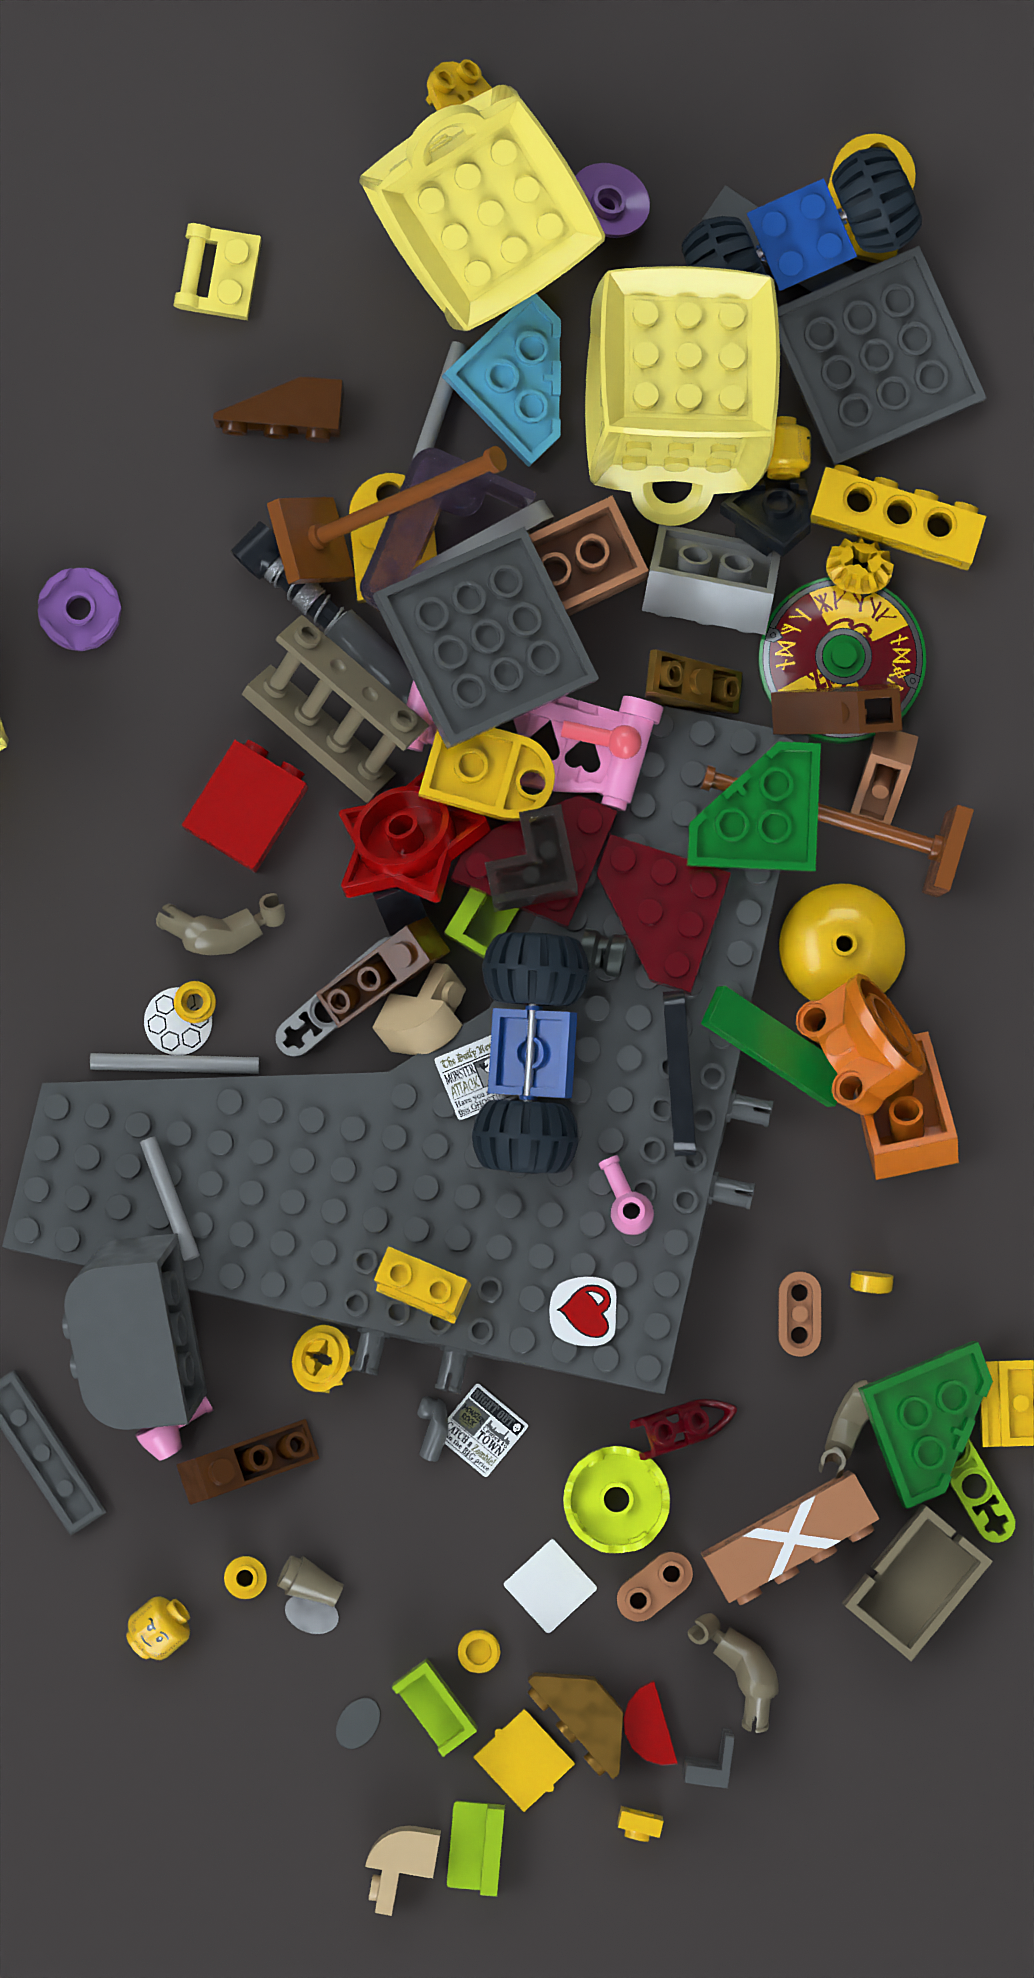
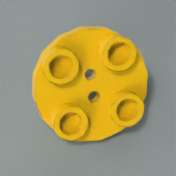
M464 59L461 63L454 61L442 62L429 74L427 80L429 95L425 100L429 106L434 105L438 111L448 106L461 105L492 89V87L482 77L479 66L473 61Z

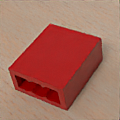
M249 739L244 745L234 740L183 821L182 827L187 832L256 873L309 788L307 783L302 781L305 774L285 761L282 762L280 767L266 759L269 754L266 749Z

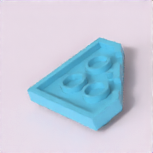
M536 293L514 306L442 375V378L528 467L561 436V419H559V396L561 395V319Z

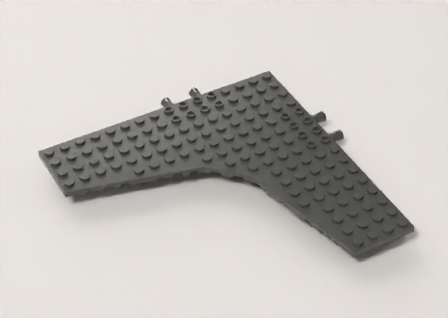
M663 706L664 709L660 723L658 725L654 724L631 804H627L625 811L614 809L618 811L569 928L566 929L536 916L529 932L569 936L576 938L580 943L585 928L598 930L601 935L608 937L613 934L627 936L597 877V871L610 834L687 858L688 823L723 792L710 788L709 791L701 789L702 780L708 765L716 767V772L739 778L778 741L809 743L810 736L804 734H773V728ZM598 794L595 802L601 804L603 796ZM715 867L730 872L731 878L691 995L685 993L696 1155L675 1157L663 992L677 990L650 982L628 938L624 964L619 978L606 975L604 970L594 969L589 972L586 988L575 1004L564 1007L543 1006V1011L577 1013L572 1098L538 1097L537 1101L532 1100V1102L566 1105L572 1111L577 1122L579 1143L576 1154L568 1168L561 1173H514L505 1170H492L482 1166L475 1154L472 1141V1129L477 1114L463 1120L458 1119L435 1064V1058L490 1036L493 1008L525 1010V1005L502 1003L493 1000L489 1009L463 1024L455 1037L446 1045L431 1053H418L389 1072L42 1083L2 1247L12 1251L85 1266L95 1251L110 1241L174 1234L140 1145L142 1140L155 1136L200 1256L194 1259L183 1260L188 1290L256 1304L357 1329V1332L361 1333L354 1365H352L351 1370L364 1373L367 1357L369 1356L366 1373L378 1376L385 1339H390V1337L439 1347L444 1352L434 1388L447 1392L449 1378L452 1375L449 1386L450 1393L461 1394L468 1357L472 1358L475 1355L665 1395L709 1204L712 1205L713 1201L750 1210L752 1205V1197L750 1196H754L756 1183L719 1177V1172H716L726 1124L732 1118L768 1127L774 1103L773 1100L768 1101L737 1094V1090L734 1088L742 1051L703 1026L701 1022L718 986H727L752 1003L781 870ZM516 1097V1098H514V1099H511L510 1101H523V1100H519V1097ZM615 1155H618L620 1159L619 1164L631 1191L646 1196L653 1206L654 1218L652 1224L645 1232L638 1235H627L620 1232L614 1226L611 1219V1208L616 1197L604 1170L600 1169L599 1163ZM736 1193H742L750 1196H744ZM629 1204L624 1208L623 1214L628 1219H635L640 1214V1208L635 1204ZM388 1246L468 1279L471 1287L455 1324L376 1291L377 1283L374 1281V1278ZM577 1277H597L613 1284L617 1297L616 1327L614 1336L610 1341L598 1346H580L568 1343L555 1335L550 1324L549 1309L553 1291L558 1284Z

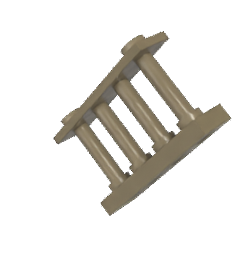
M301 615L276 638V641L288 651L278 668L276 669L270 664L246 686L241 695L368 804L396 775V772L385 764L394 748L398 746L401 750L405 751L427 730L429 724L307 618ZM300 663L320 678L309 697L290 681ZM332 691H335L352 706L341 724L322 709L323 704ZM364 718L383 733V736L372 752L353 736Z

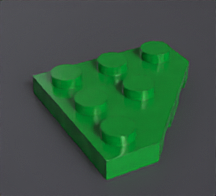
M778 741L688 823L687 866L815 872L821 743Z
M973 1340L858 1388L902 1507L906 1509L946 1493L952 1476H950L959 1453H963L976 1422L974 1420L983 1397H987L993 1383L979 1342Z

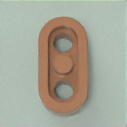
M806 1272L788 1274L781 1281L778 1288V1341L785 1352L798 1357L813 1353L821 1341V1287L817 1279ZM800 1284L806 1288L807 1296L804 1300L796 1301L793 1299L791 1290L795 1285ZM802 1327L805 1329L807 1337L803 1343L797 1344L792 1340L791 1332L794 1328Z
M675 1551L661 1553L624 1582L617 1593V1605L622 1615L632 1621H645L685 1591L693 1577L692 1567L688 1559ZM671 1565L676 1566L680 1571L678 1579L672 1582L667 1581L663 1576L665 1568ZM636 1592H641L646 1596V1604L641 1608H635L630 1604V1597Z

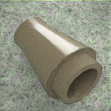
M293 1555L286 1561L277 1582V1586L285 1590V1595L324 1603L331 1607H334L338 1601L344 1585L333 1579L306 1557L301 1556L299 1559Z

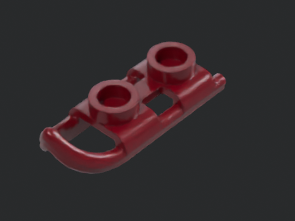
M697 1399L632 1420L629 1423L631 1429L645 1426L652 1449L640 1453V1459L645 1461L714 1436L735 1416L737 1408L730 1403L719 1400ZM701 1407L722 1409L724 1416L708 1429L709 1417ZM676 1414L679 1417V1421L675 1423L667 1419V1417ZM683 1432L685 1438L674 1442L676 1434Z

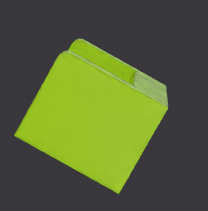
M470 888L446 928L444 935L484 959L486 950L493 938L507 931L519 909Z
M428 1658L393 1683L392 1689L396 1694H400L437 1744L438 1751L442 1757L477 1732L478 1726Z

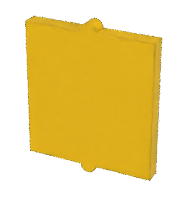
M525 1708L503 1729L497 1728L495 1736L473 1756L523 1812L546 1791L552 1792L554 1784L575 1765V1762Z

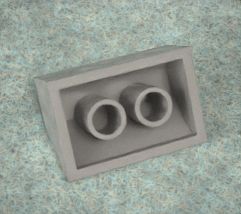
M659 524L642 611L651 612L661 617L671 616L691 620L702 625L732 628L743 633L766 635L781 555L773 551L766 557L739 538Z

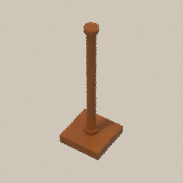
M492 446L484 451L483 456L342 518H339L334 497L278 498L267 503L288 584L343 582L355 577L344 537L345 534L485 473L491 472L496 474L505 470L507 459L504 452L498 446Z
M708 765L702 780L701 789L709 791L710 788L725 791L738 778L716 772V767ZM818 803V821L928 854L927 859H930L931 862L922 893L938 898L950 891L974 809L956 805L947 811L944 815L939 835L935 834L931 838Z

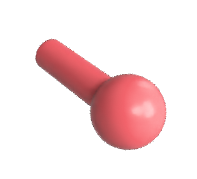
M564 720L561 737L609 747L611 753L621 759H629L635 756L642 744L639 732L628 725H621L613 730H607Z

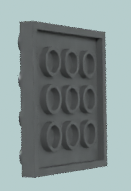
M920 246L778 307L780 349L833 467L836 464L849 461L987 399Z
M525 527L383 588L373 595L375 603L447 749L595 683L599 679Z

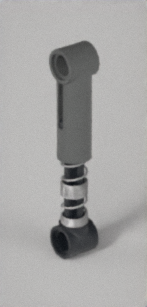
M259 521L232 548L230 552L259 580L267 578L270 583L274 582L275 588L281 587L287 593V600H293L292 604H295V607L301 613H304V615L309 614L313 617L314 625H321L325 629L324 634L406 704L413 678L402 656L353 609L345 613L343 612L344 607L339 609L330 600L331 594L326 596V590H323L319 583L288 584L275 534L263 522Z

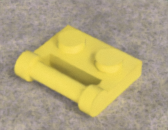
M197 223L188 224L186 238L189 239L181 289L180 292L175 293L173 306L182 310L248 321L262 243L261 236L215 229ZM205 243L217 245L208 298L196 295Z

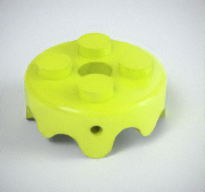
M603 1447L589 1453L576 1464L565 1484L564 1510L571 1529L583 1542L601 1552L624 1553L644 1548L660 1532L669 1514L670 1494L664 1474L652 1459L641 1460L639 1454L642 1452L630 1447ZM612 1487H621L629 1495L628 1505L625 1509L618 1512L609 1510L604 1504L605 1493Z

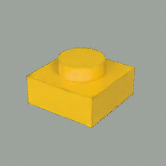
M621 1806L617 1825L618 1828L625 1829V1837L649 1842L650 1836L660 1838L664 1820L661 1815Z

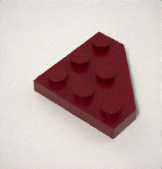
M577 795L544 808L527 819L512 821L494 828L461 853L451 880L568 929L618 811Z
M610 834L597 871V877L620 923L633 945L650 982L677 991L684 990L686 994L691 995L731 878V873L715 867L687 866V858Z

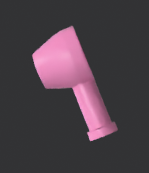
M615 1155L599 1163V1167L601 1170H604L616 1197L611 1208V1219L614 1226L620 1232L627 1235H638L645 1232L652 1224L654 1218L653 1206L646 1196L631 1191L619 1164L620 1159L618 1155ZM629 1204H635L640 1208V1214L635 1219H628L623 1214L624 1208Z
M206 1396L189 1423L206 1412L209 1414L214 1411ZM186 1424L141 1428L135 1436L149 1453L161 1461L172 1456L182 1448L179 1429Z

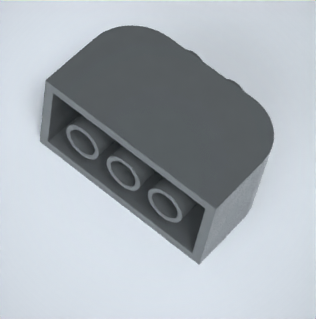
M178 1234L125 1238L105 1243L95 1251L67 1290L64 1302L63 1333L66 1339L71 1340L73 1350L70 1359L71 1373L73 1378L79 1381L84 1404L98 1421L116 1429L130 1430L188 1424L206 1396L207 1388Z

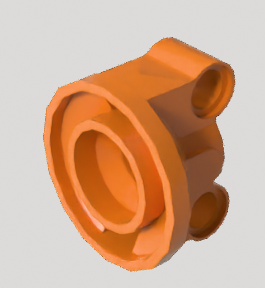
M858 973L824 998L805 1003L796 1015V1026L799 1032L821 1045L825 1056L838 1074L832 1083L834 1099L857 1114L870 1115L875 1113L888 1096L925 1073L926 1063L923 1053L907 1023L890 999L865 975ZM826 1017L824 1027L817 1031L819 1022ZM860 1085H863L861 1094L856 1099H853L855 1090Z

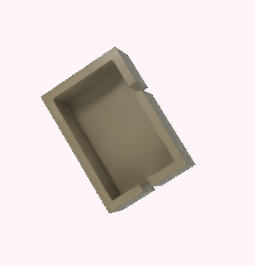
M923 1504L920 1505L871 1565L877 1571L873 1578L865 1573L841 1602L911 1662L993 1562L963 1536L957 1534L953 1540L949 1538L954 1535L956 1530Z

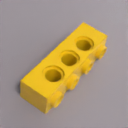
M836 464L834 469L825 468L810 515L811 523L859 538L862 536L863 539L872 542L878 541L879 544L966 571L969 570L987 517L978 514L979 508L964 502H955L954 506L939 502L938 495L926 490L915 489L914 494L898 489L899 484L887 478L875 477L874 481L858 477L859 472L856 469ZM852 494H862L868 499L870 507L866 511L856 512L849 507L847 498ZM892 506H901L907 510L909 521L904 524H895L888 518L887 510ZM933 518L943 519L949 526V534L943 537L934 536L928 530L927 522Z

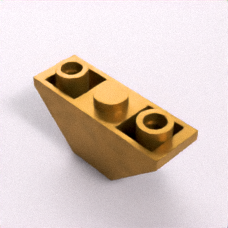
M657 649L650 650L645 700L673 708L737 714L739 711L742 672Z
M534 1672L528 1677V1682L532 1688L527 1693L543 1711L550 1707L561 1720L555 1725L570 1743L573 1744L578 1739L589 1751L584 1758L599 1776L607 1772L614 1779L620 1771L623 1709L595 1676Z

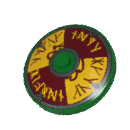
M829 577L809 582L794 590L777 606L770 616L766 635L762 634L759 645V677L770 704L771 692L897 683L900 688L901 718H903L916 700L923 684L926 670L925 642L913 613L897 595L884 587L870 594H855L839 588ZM875 733L804 735L826 743L850 744L874 738Z

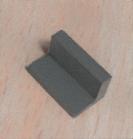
M722 1727L718 1761L684 1756L682 1775L685 1783L728 1789L735 1737L731 1728Z

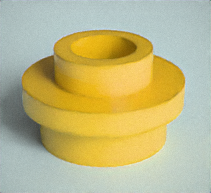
M191 981L183 984L177 990L174 996V1008L178 1016L184 1021L201 1023L209 1019L214 1013L216 997L212 989L205 983ZM192 995H199L203 999V1005L198 1010H191L188 1007L187 1002Z
M241 1556L234 1559L225 1570L224 1582L226 1588L233 1596L240 1599L256 1597L262 1592L267 1582L265 1567L254 1557ZM241 1570L250 1571L253 1575L252 1584L248 1586L241 1585L237 1579L238 1573Z

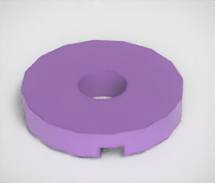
M69 568L61 570L46 582L39 594L38 617L40 625L53 642L65 649L86 651L98 648L112 637L119 626L122 608L118 592L106 576L94 569ZM77 598H84L91 604L89 615L82 620L72 619L68 614L69 604Z

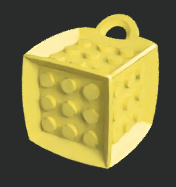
M497 85L461 105H452L436 111L427 117L408 139L383 156L360 176L359 183L363 186L376 214L394 245L422 286L443 311L449 325L456 330L469 331L531 297L574 267L605 240V233L566 160L540 122L520 98L517 91L511 86Z
M656 266L609 270L602 277L596 288L590 315L591 333L585 392L586 445L590 481L597 486L631 492L632 500L637 510L654 523L666 526L686 524L699 517L708 508L714 494L750 490L760 481L770 464L775 441L780 376L779 322L774 279L770 275L695 266ZM661 481L692 483V489L684 500L677 503H665L655 496L652 484L653 482Z

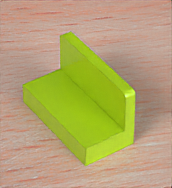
M468 1801L454 1802L447 1874L448 1887L480 1890V1895L497 1897L505 1805Z

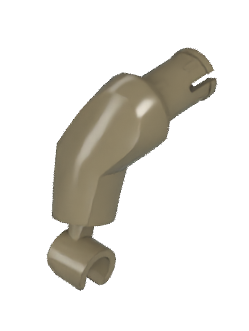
M275 893L262 896L259 901L260 912L252 916L246 908L223 919L205 915L194 918L169 903L164 905L162 909L169 913L170 917L159 912L156 918V925L162 930H166L181 938L185 949L190 952L202 955L232 954L263 935L260 926L263 924L268 927L280 926L285 919L284 904L279 905L278 895Z
M866 1379L859 1380L851 1386L835 1413L826 1440L825 1452L820 1459V1473H822L824 1464L827 1462H835L839 1466L836 1479L841 1478L844 1473L846 1460L850 1458L859 1435L869 1420L858 1388L871 1383L867 1382Z
M706 1613L695 1619L697 1625L688 1630L689 1638L694 1643L700 1645L710 1639L718 1644L713 1653L735 1671L738 1686L745 1695L742 1727L751 1732L752 1723L755 1721L756 1716L755 1733L767 1731L769 1728L771 1699L779 1692V1682L775 1668L761 1646L731 1627L728 1628L726 1633L722 1632L719 1619L714 1614Z

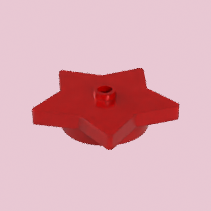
M425 770L406 786L385 791L366 805L340 810L338 812L355 845L341 883L345 896L351 898L398 887L434 903L440 902L452 860L491 830L487 818L461 808L419 797L418 794Z

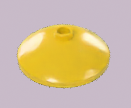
M831 884L809 892L790 910L780 932L779 956L782 968L789 982L802 996L810 1001H818L858 973L867 976L885 993L895 982L902 968L905 956V937L902 925L895 911L878 894L858 885ZM845 936L851 940L852 947L849 951L843 952L837 948L836 941L839 937Z

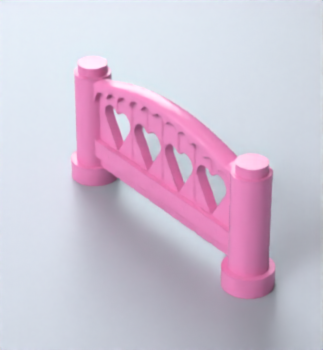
M413 680L406 705L428 723L429 727L407 749L422 752L424 745H433L437 727ZM564 696L517 717L513 721L517 734L528 738L551 721L560 751L558 758L552 761L555 771V782L552 791L571 793L596 792L603 796L602 805L625 811L627 804H631L653 725L660 723L664 707L644 699L623 696L618 712ZM566 720L607 730H613L621 725H628L639 732L642 741L641 748L632 758L621 759L614 756L609 747L595 744L600 768L593 773L586 772L582 765L572 768L566 764L565 755L580 741L561 737L563 722ZM527 773L520 779L521 786L543 790L545 787L543 778L537 773Z

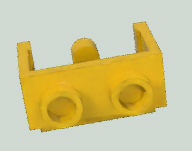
M389 1246L374 1278V1281L377 1283V1292L453 1324L457 1320L471 1287L468 1279Z

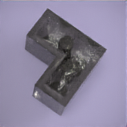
M561 804L519 812V824L526 854L485 862L494 912L578 896V885Z

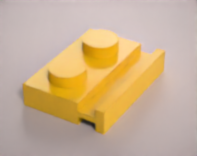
M1034 1360L986 1361L993 1383L987 1397H983L979 1406L981 1447L1034 1446Z

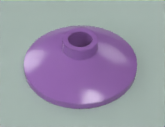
M610 163L592 164L576 174L575 177L590 202L605 233V237H625L635 233L642 227L649 214L650 199L645 186L636 175L621 166ZM602 205H605V206L609 207L610 210L604 208Z

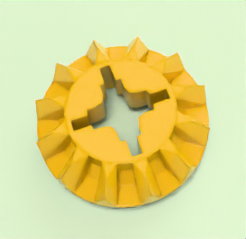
M862 536L856 542H851L844 538L840 546H832L826 561L827 574L832 582L839 588L855 594H870L883 589L889 583L894 564L890 561V551H882L878 541L872 544L864 543ZM853 559H858L861 563L868 562L867 570L859 564L853 565Z
M319 1325L305 1332L298 1340L292 1356V1369L298 1383L309 1391L329 1393L330 1389L334 1386L343 1385L342 1378L347 1372L352 1371L349 1365L350 1356L355 1353L349 1347L348 1341L350 1337L342 1333L338 1328L330 1325ZM314 1354H327L333 1361L332 1365L321 1364L318 1362V1359L313 1358Z

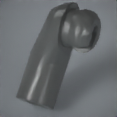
M424 1396L417 1414L422 1419L430 1420L419 1455L428 1461L436 1462L440 1458L449 1433L447 1406L439 1397L438 1400H435L430 1396Z

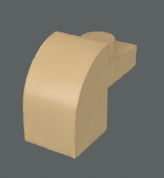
M434 963L418 996L390 994L372 1028L391 1052L416 1055L418 1053L427 1054L436 1051L451 1041L462 1027L454 1012L461 1003L466 988L449 965Z
M400 1826L387 1831L374 1843L369 1852L365 1867L382 1870L381 1875L373 1874L369 1893V1900L377 1901L375 1913L392 1916L399 1873L433 1879L441 1830L418 1826Z

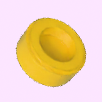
M852 1271L850 1287L852 1290L860 1292L888 1294L893 1290L894 1276L878 1272Z
M476 1629L462 1637L458 1646V1658L465 1669L473 1673H485L497 1664L500 1657V1645L492 1633Z

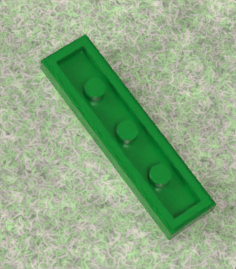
M727 986L716 987L701 1024L824 1106L835 1107L837 1101L832 1094V1083L838 1074L824 1052Z

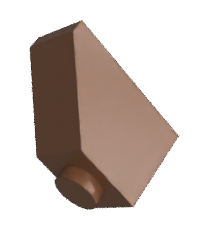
M902 731L875 733L850 813L891 825L912 766L918 736Z

